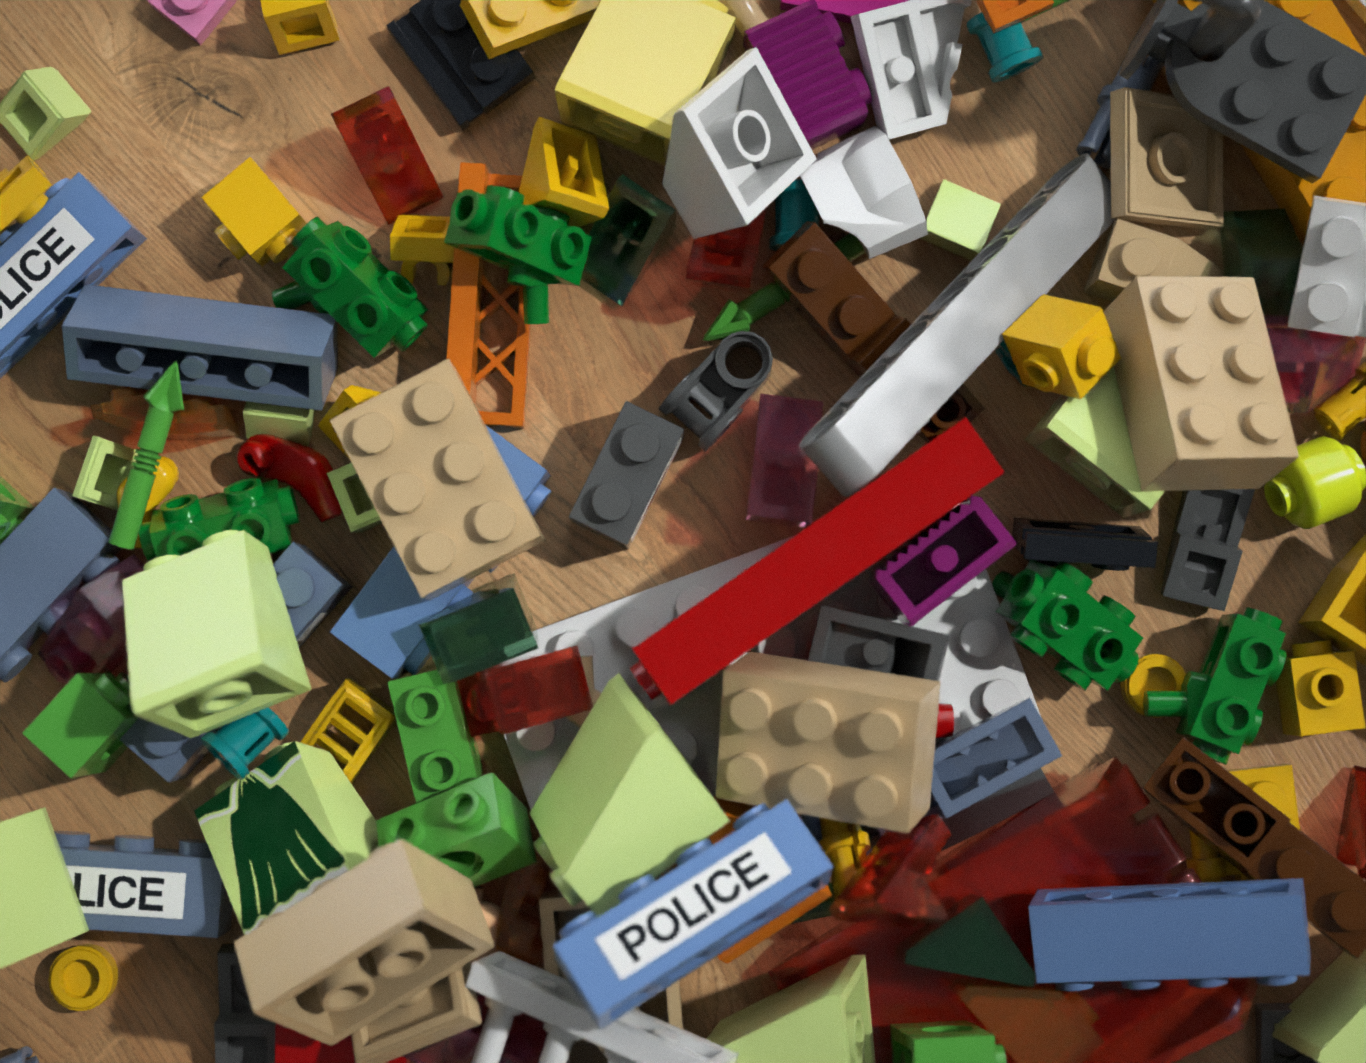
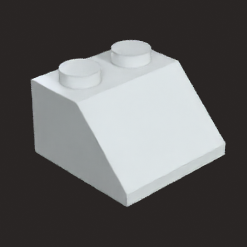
M757 47L747 50L674 113L662 184L693 239L748 225L817 160Z

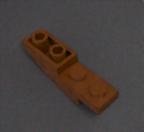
M806 221L762 265L798 306L796 311L859 377L911 325L905 317L898 316L893 312L815 222ZM962 384L917 434L929 443L965 417L971 423L985 408L969 389Z
M1182 737L1142 789L1250 880L1303 878L1307 922L1352 958L1358 959L1366 949V881L1292 825L1290 818L1190 741Z

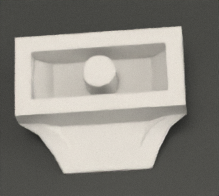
M876 126L818 153L817 160L800 175L823 222L855 235L862 244L869 259L928 235L926 218L912 181L887 135Z

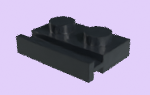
M421 0L409 9L410 12L396 22L394 20L386 26L389 33L462 131L470 126L469 123L483 113L486 115L535 79L534 71L517 49L491 59L487 57L460 7L461 0Z
M1014 518L1012 537L1017 544L1015 547L1028 562L1036 560L1048 566H1057L1060 562L1088 563L1095 568L1113 571L1129 570L1130 566L1155 568L1158 542L1152 540V537L1140 526Z

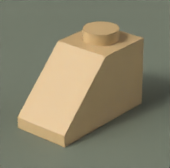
M1117 219L1102 234L1084 292L1113 302L1136 276L1222 277L1224 270L1178 238Z

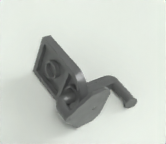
M1157 0L1136 33L1119 76L1128 80L1142 64L1147 55L1165 64L1167 81L1171 92L1180 106L1192 117L1312 184L1319 180L1366 95V56L1264 0H1198L1201 4L1192 11L1178 4V0Z

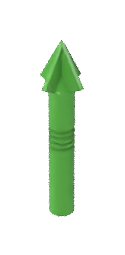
M851 233L834 243L849 262L866 253L859 239ZM774 280V283H769L738 304L728 299L702 341L725 339L731 333L739 331L749 332L750 325L785 304V301H790V297Z
M177 361L170 365L143 396L150 405L137 444L140 449L135 451V453H138V456L134 455L133 459L136 462L132 461L131 465L134 468H130L108 542L121 548L134 550L156 477L153 472L158 470V468H155V465L159 466L160 462L157 459L161 460L159 453H163L174 412L184 410Z

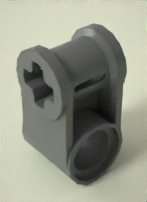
M739 331L731 333L722 340L698 368H694L672 390L660 405L659 410L665 416L671 413L675 415L700 438L698 446L706 452L743 412L745 405L767 382L771 375L773 361L770 346L764 338L754 332ZM750 347L757 351L762 359V367L758 374L749 379H738L729 373L725 365L726 358L735 348ZM690 400L697 402L713 418L711 420L707 419L690 403Z

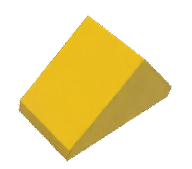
M538 117L533 128L519 193L525 196L523 205L544 207L564 213L570 217L568 226L581 227L604 219L609 210L596 135Z

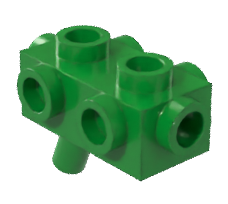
M488 185L485 194H480L472 189H466L461 193H457L451 207V218L444 243L508 270L507 282L515 286H523L524 324L550 323L548 285H580L592 237L585 234L577 226H568L570 217L564 213L544 207L523 205L525 196L512 189Z
M315 217L293 238L291 244L297 250L282 268L295 281L272 292V299L276 308L293 310L311 302L313 307L320 313L330 314L373 358L394 346L403 352L426 330L428 324L422 317L429 309L417 298V291L414 286L401 274L389 271L372 254L369 242L358 231L349 226H343L339 221L326 225L319 217Z
M248 478L228 485L224 488L223 493L198 499V496L194 494L171 498L162 503L160 509L152 511L151 521L142 523L138 533L147 561L166 555H184L203 547V541L209 536L227 530H244L266 545L269 552L273 553L285 550L291 545V525L300 523V516L291 486L280 488L277 479L262 483L258 478Z
M1030 560L1025 569L1016 576L1006 571L998 573L992 582L995 594L1001 597L1003 601L995 612L1015 627L1010 634V638L1040 658L1044 656L1046 651L1058 660L1053 670L1066 681L1083 691H1086L1090 683L1108 691L1114 682L1118 683L1126 680L1135 671L1139 661L1138 653L1135 650L1143 640L1140 634L1129 627L1136 616L1125 606L1108 596L1103 595L1098 602L1089 595L1087 591L1092 586L1093 581L1084 573L1066 562H1060L1056 568H1053L1036 560Z
M1249 607L1245 608L1243 615H1221L1200 671H1189L1186 674L1181 685V691H1145L1143 697L1145 716L1181 717L1175 733L1193 739L1192 744L1215 762L1227 765L1231 753L1239 754L1242 745L1249 746L1255 739L1263 718V711L1257 709L1264 689L1266 685L1273 686L1283 670L1287 655L1285 650L1280 649L1286 633L1279 631L1283 621L1273 615Z

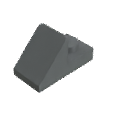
M821 605L808 661L939 681L950 636Z

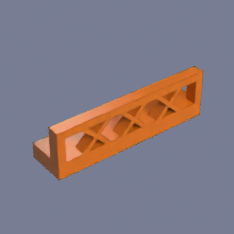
M460 162L458 193L466 189H472L480 194H485L488 185L501 186L519 192L522 176L489 174L486 164ZM454 247L447 359L449 358L457 369L475 406L477 386L497 369L513 387L511 413L479 411L487 426L524 428L531 324H524L523 286L510 285L504 292L499 294L484 277L486 261ZM483 288H485L494 300L482 310ZM519 292L517 314L507 301ZM501 307L517 324L516 340L498 356H495L481 341L480 332L481 324ZM480 349L490 363L478 372ZM513 354H515L514 377L503 365Z

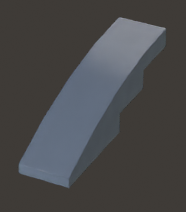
M1028 697L954 734L952 737L936 743L930 809L909 833L861 825V830L868 833L871 849L866 852V855L884 845L889 847L944 816L947 819L1062 757L1031 698ZM801 814L805 826L818 843L823 839L819 817Z

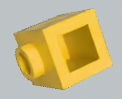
M251 157L246 159L201 197L222 222L214 230L215 234L238 260L248 253L263 267L270 260L274 263H279L297 250L291 242L307 223Z
M1045 294L1041 295L1002 334L1024 385L1035 387L1044 392H1054L1080 400L1121 359L1102 307Z
M1331 640L1292 644L1293 656L1286 657L1283 670L1276 681L1283 734L1309 736L1365 728L1355 651H1332Z

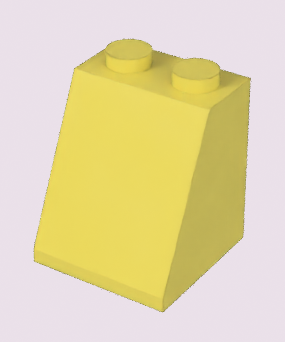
M601 0L554 89L561 122L596 135L597 138L665 166L674 113L716 78L734 37L736 17L727 14L728 8L718 0Z

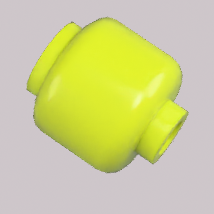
M1322 436L1298 445L1299 457L1264 486L1267 503L1276 515L1284 516L1291 524L1297 527L1311 529L1353 512L1357 508L1362 498V491L1366 487V470L1361 458L1353 448L1345 444L1342 445L1335 439Z

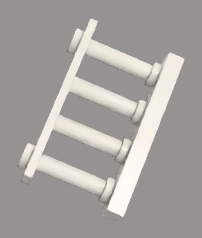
M501 951L474 961L465 986L486 996L484 1002L489 1006L471 1063H499L514 1016L522 1013L545 1022L543 1027L548 1032L539 1063H567L574 1041H580L582 1038L604 1047V1055L608 1058L607 1063H735L738 1053L636 1009L631 1010L599 1031L568 980Z

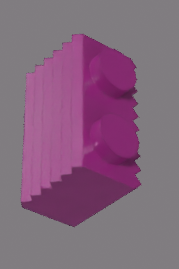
M815 0L807 1L745 30L743 39L745 51L757 47L812 150L863 126L868 115L867 104L872 102V95L863 74L857 67L849 70L840 54L839 49L845 46V41L837 20L830 11L822 14Z
M970 496L960 505L953 508L951 512L941 517V520L922 532L919 537L912 540L910 545L900 549V553L890 557V561L881 564L880 569L871 572L869 583L902 624L913 626L1017 544L984 500L978 496Z

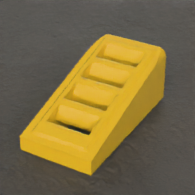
M346 678L300 743L313 747L319 745L324 750L329 751L332 756L346 765L343 772L352 784L396 725L394 709L352 678ZM347 705L375 724L368 734L341 715ZM332 725L360 745L354 755L326 735Z

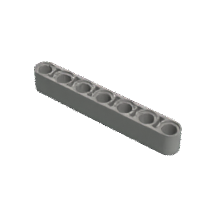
M1088 153L1076 157L1055 173L802 439L800 448L842 496L847 497L859 491L885 468L1004 340L1002 334L1041 295H1046L1116 220L1111 219V181Z

